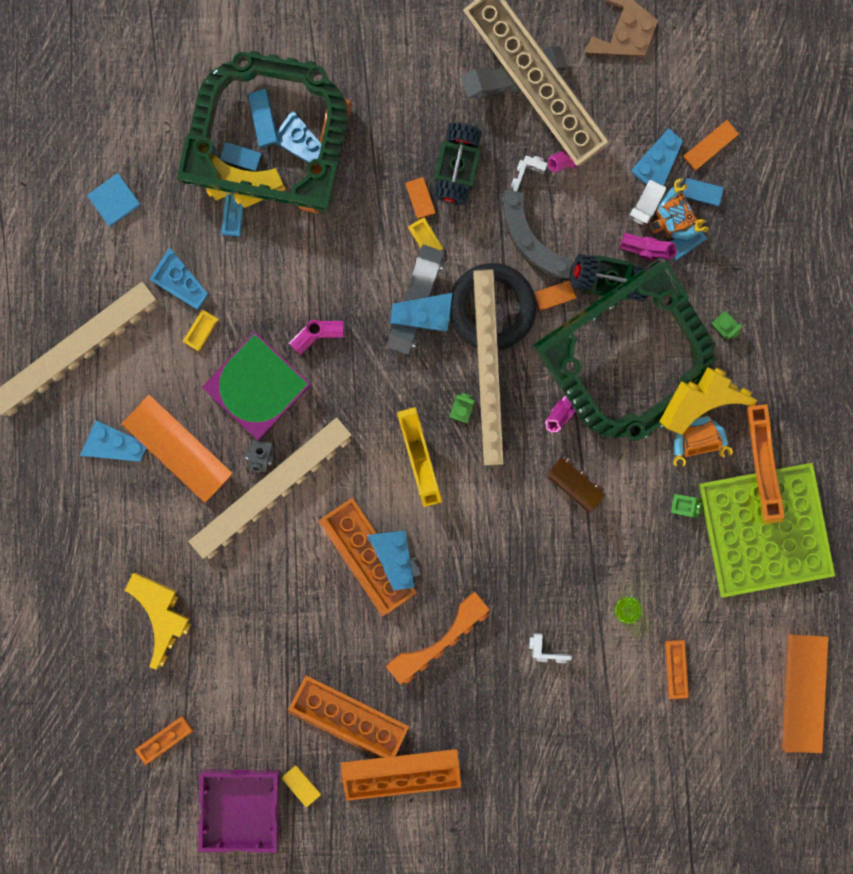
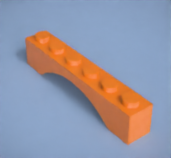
M768 405L749 406L746 413L763 524L783 522L785 517L774 463Z
M474 591L460 603L453 625L438 642L420 651L400 653L386 665V668L400 685L403 682L405 684L409 683L415 677L413 674L418 670L422 672L430 665L428 661L433 657L435 659L439 658L444 653L443 649L446 646L452 647L459 641V635L463 632L466 635L474 628L473 624L477 620L482 622L489 616L487 612L490 609Z

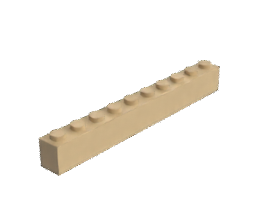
M493 269L474 270L484 465L503 464L494 273Z
M143 281L2 385L0 387V414L3 416L15 414L18 411V407L22 404L30 403L34 399L33 396L35 394L46 391L51 382H57L65 376L63 373L67 370H73L80 365L79 361L83 358L88 359L94 355V350L99 346H106L110 343V338L114 335L119 336L126 330L125 327L130 323H137L141 319L142 314L153 311L159 301Z
M336 417L188 542L202 559L207 557L211 559L218 553L217 549L221 545L225 547L233 541L232 536L238 532L240 535L248 528L246 524L251 520L255 522L262 517L263 514L261 512L264 509L268 508L270 510L278 503L276 499L281 495L283 497L287 496L292 491L291 487L294 484L300 485L305 481L307 473L317 471L322 466L320 463L325 458L330 460L335 456L337 448L340 446L344 448L351 442L350 438L352 435Z

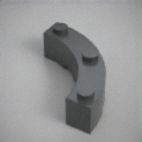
M550 46L543 50L560 74L568 68L561 46ZM503 65L499 66L500 68L497 70H492V67L475 68L460 76L467 98H476V100L508 91L515 93L521 89Z
M505 190L503 215L507 232L517 251L532 266L545 272V274L567 281L572 258L558 255L538 241L526 221L523 208L524 193Z
M422 245L403 302L430 297L438 271H442L445 260H443L444 251ZM394 324L387 347L408 355L410 349H415L418 338L415 336L418 327Z

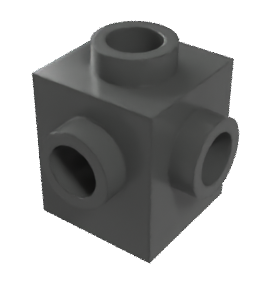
M253 439L251 450L247 449L245 460L248 461V468L255 472H267L268 465L272 466L274 459L272 443Z

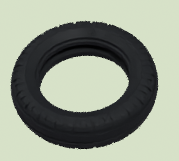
M499 263L481 264L466 271L453 286L449 317L457 334L465 342L478 348L477 328L472 325L467 317L465 303L468 294L474 288V270L493 269L494 281L508 285L515 292L519 301V315L515 323L507 330L497 333V349H507L520 342L530 331L536 316L535 294L528 280L514 268Z

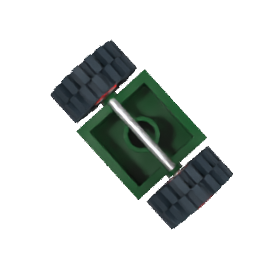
M459 122L448 124L446 141L442 142L434 180L433 198L454 205H465L467 203L469 190L472 191L480 149L477 147L480 144L482 130L478 127H472V125H466L465 123L460 124Z
M578 254L575 262L572 264V274H570L572 279L570 283H572L571 286L573 288L583 290V294L603 297L645 267L633 265V262L600 255ZM634 290L621 300L631 299L644 302L649 295L639 294Z

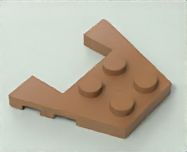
M605 0L606 3L620 7L623 11L611 42L609 43L592 36L585 54L645 57L658 20L634 0Z

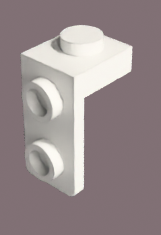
M525 156L524 161L520 160L517 171L520 172L519 176L513 179L510 188L515 192L518 191L525 168L544 174L547 166L544 159L537 156L533 158Z
M649 180L637 206L630 213L634 217L633 220L643 225L644 222L649 223L666 191V187Z
M533 633V637H530L529 649H532V657L536 658V661L548 662V659H556V663H567V660H572V656L567 654L541 653V633Z

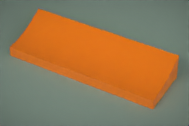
M149 394L121 423L128 432L204 503L232 477V472Z
M353 497L318 521L382 616L388 614L417 593L414 588L393 590L384 572V568L375 554V549L367 538L368 535L377 533Z
M788 634L782 750L785 752L822 753L828 654L827 636Z
M306 675L287 712L378 758L396 756L409 726Z
M457 749L341 763L346 801L461 788Z

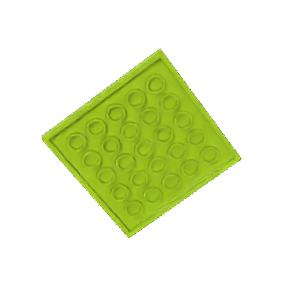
M813 463L776 469L785 517L783 522L763 524L755 473L698 484L721 598L835 576Z

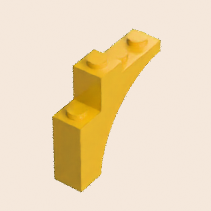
M204 146L201 149V152H207L209 150V146ZM216 156L212 159L222 180L237 183L248 181L253 186L259 187V184H264L274 190H286L276 168L267 171L249 172L231 167ZM205 188L209 197L213 196L216 201L228 194H232ZM233 194L237 204L241 203L244 208L264 200Z
M707 368L698 385L693 382L687 384L681 381L659 422L667 429L683 435L694 420L715 407L734 403L755 406L758 400L751 396L753 394L751 391L745 388L737 389L738 386L731 383V380L725 376V371L719 368L715 370Z
M416 407L397 412L423 507L441 503L440 492Z
M132 573L125 591L134 596L149 615L155 638L154 653L149 667L157 670L160 666L163 667L167 661L168 648L172 649L176 641L173 638L174 635L179 638L183 634L187 635L191 624H189L190 618L170 609V607L174 608L178 600L176 596L178 591L139 573Z

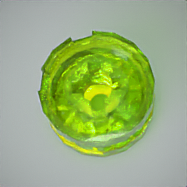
M622 597L616 602L614 615L620 622L631 624L641 617L642 606L635 598Z

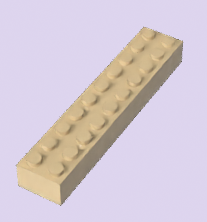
M475 0L463 10L577 166L583 165L611 143L506 0Z

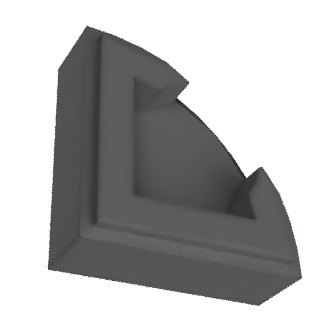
M415 556L410 557L412 576H420L421 572L420 567L417 565V558Z

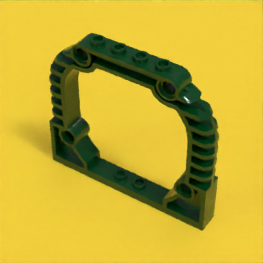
M257 51L236 53L232 61L225 62L215 70H212L200 86L189 134H186L177 180L182 184L330 212L348 123V108L344 96L338 87L329 80L325 69L318 66L315 62L306 61V63H302L294 58L280 59L279 56L274 54L264 56ZM248 61L245 67H239L241 62ZM257 75L303 83L311 94L325 98L327 103V120L318 159H313L307 164L308 174L292 186L291 193L274 190L264 184H259L258 187L253 186L248 181L237 183L220 179L221 175L212 161L216 155V148L210 141L218 101L223 90L234 80L248 82ZM316 75L323 76L320 81H314ZM204 146H209V150L207 152H201V149ZM316 167L322 168L319 174H313V170Z
M658 258L532 345L582 422L589 429L602 436L614 438L626 436L632 441L648 438L655 429L664 427L659 421L676 392L674 391L641 415L628 413L617 420L606 417L598 409L578 377L581 371V363L574 357L577 338L573 332L590 320L598 319L606 309L614 308L619 300L635 290L636 293L652 296L656 307L670 311L689 341L693 352L692 368L680 378L679 384L681 381L687 384L689 382H700L706 369H712L714 362L712 339L689 302L687 293L666 259ZM667 295L669 300L663 305L662 299ZM572 361V369L566 370L567 363ZM636 426V432L630 434V429Z

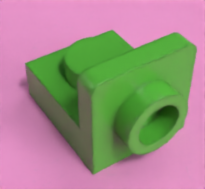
M723 311L710 324L725 341L730 338L734 340L741 333L739 329L743 326L741 323L738 324L726 311Z
M465 393L456 395L449 418L468 423L475 402L472 400V396Z
M674 494L671 513L695 518L699 517L703 510L701 499Z

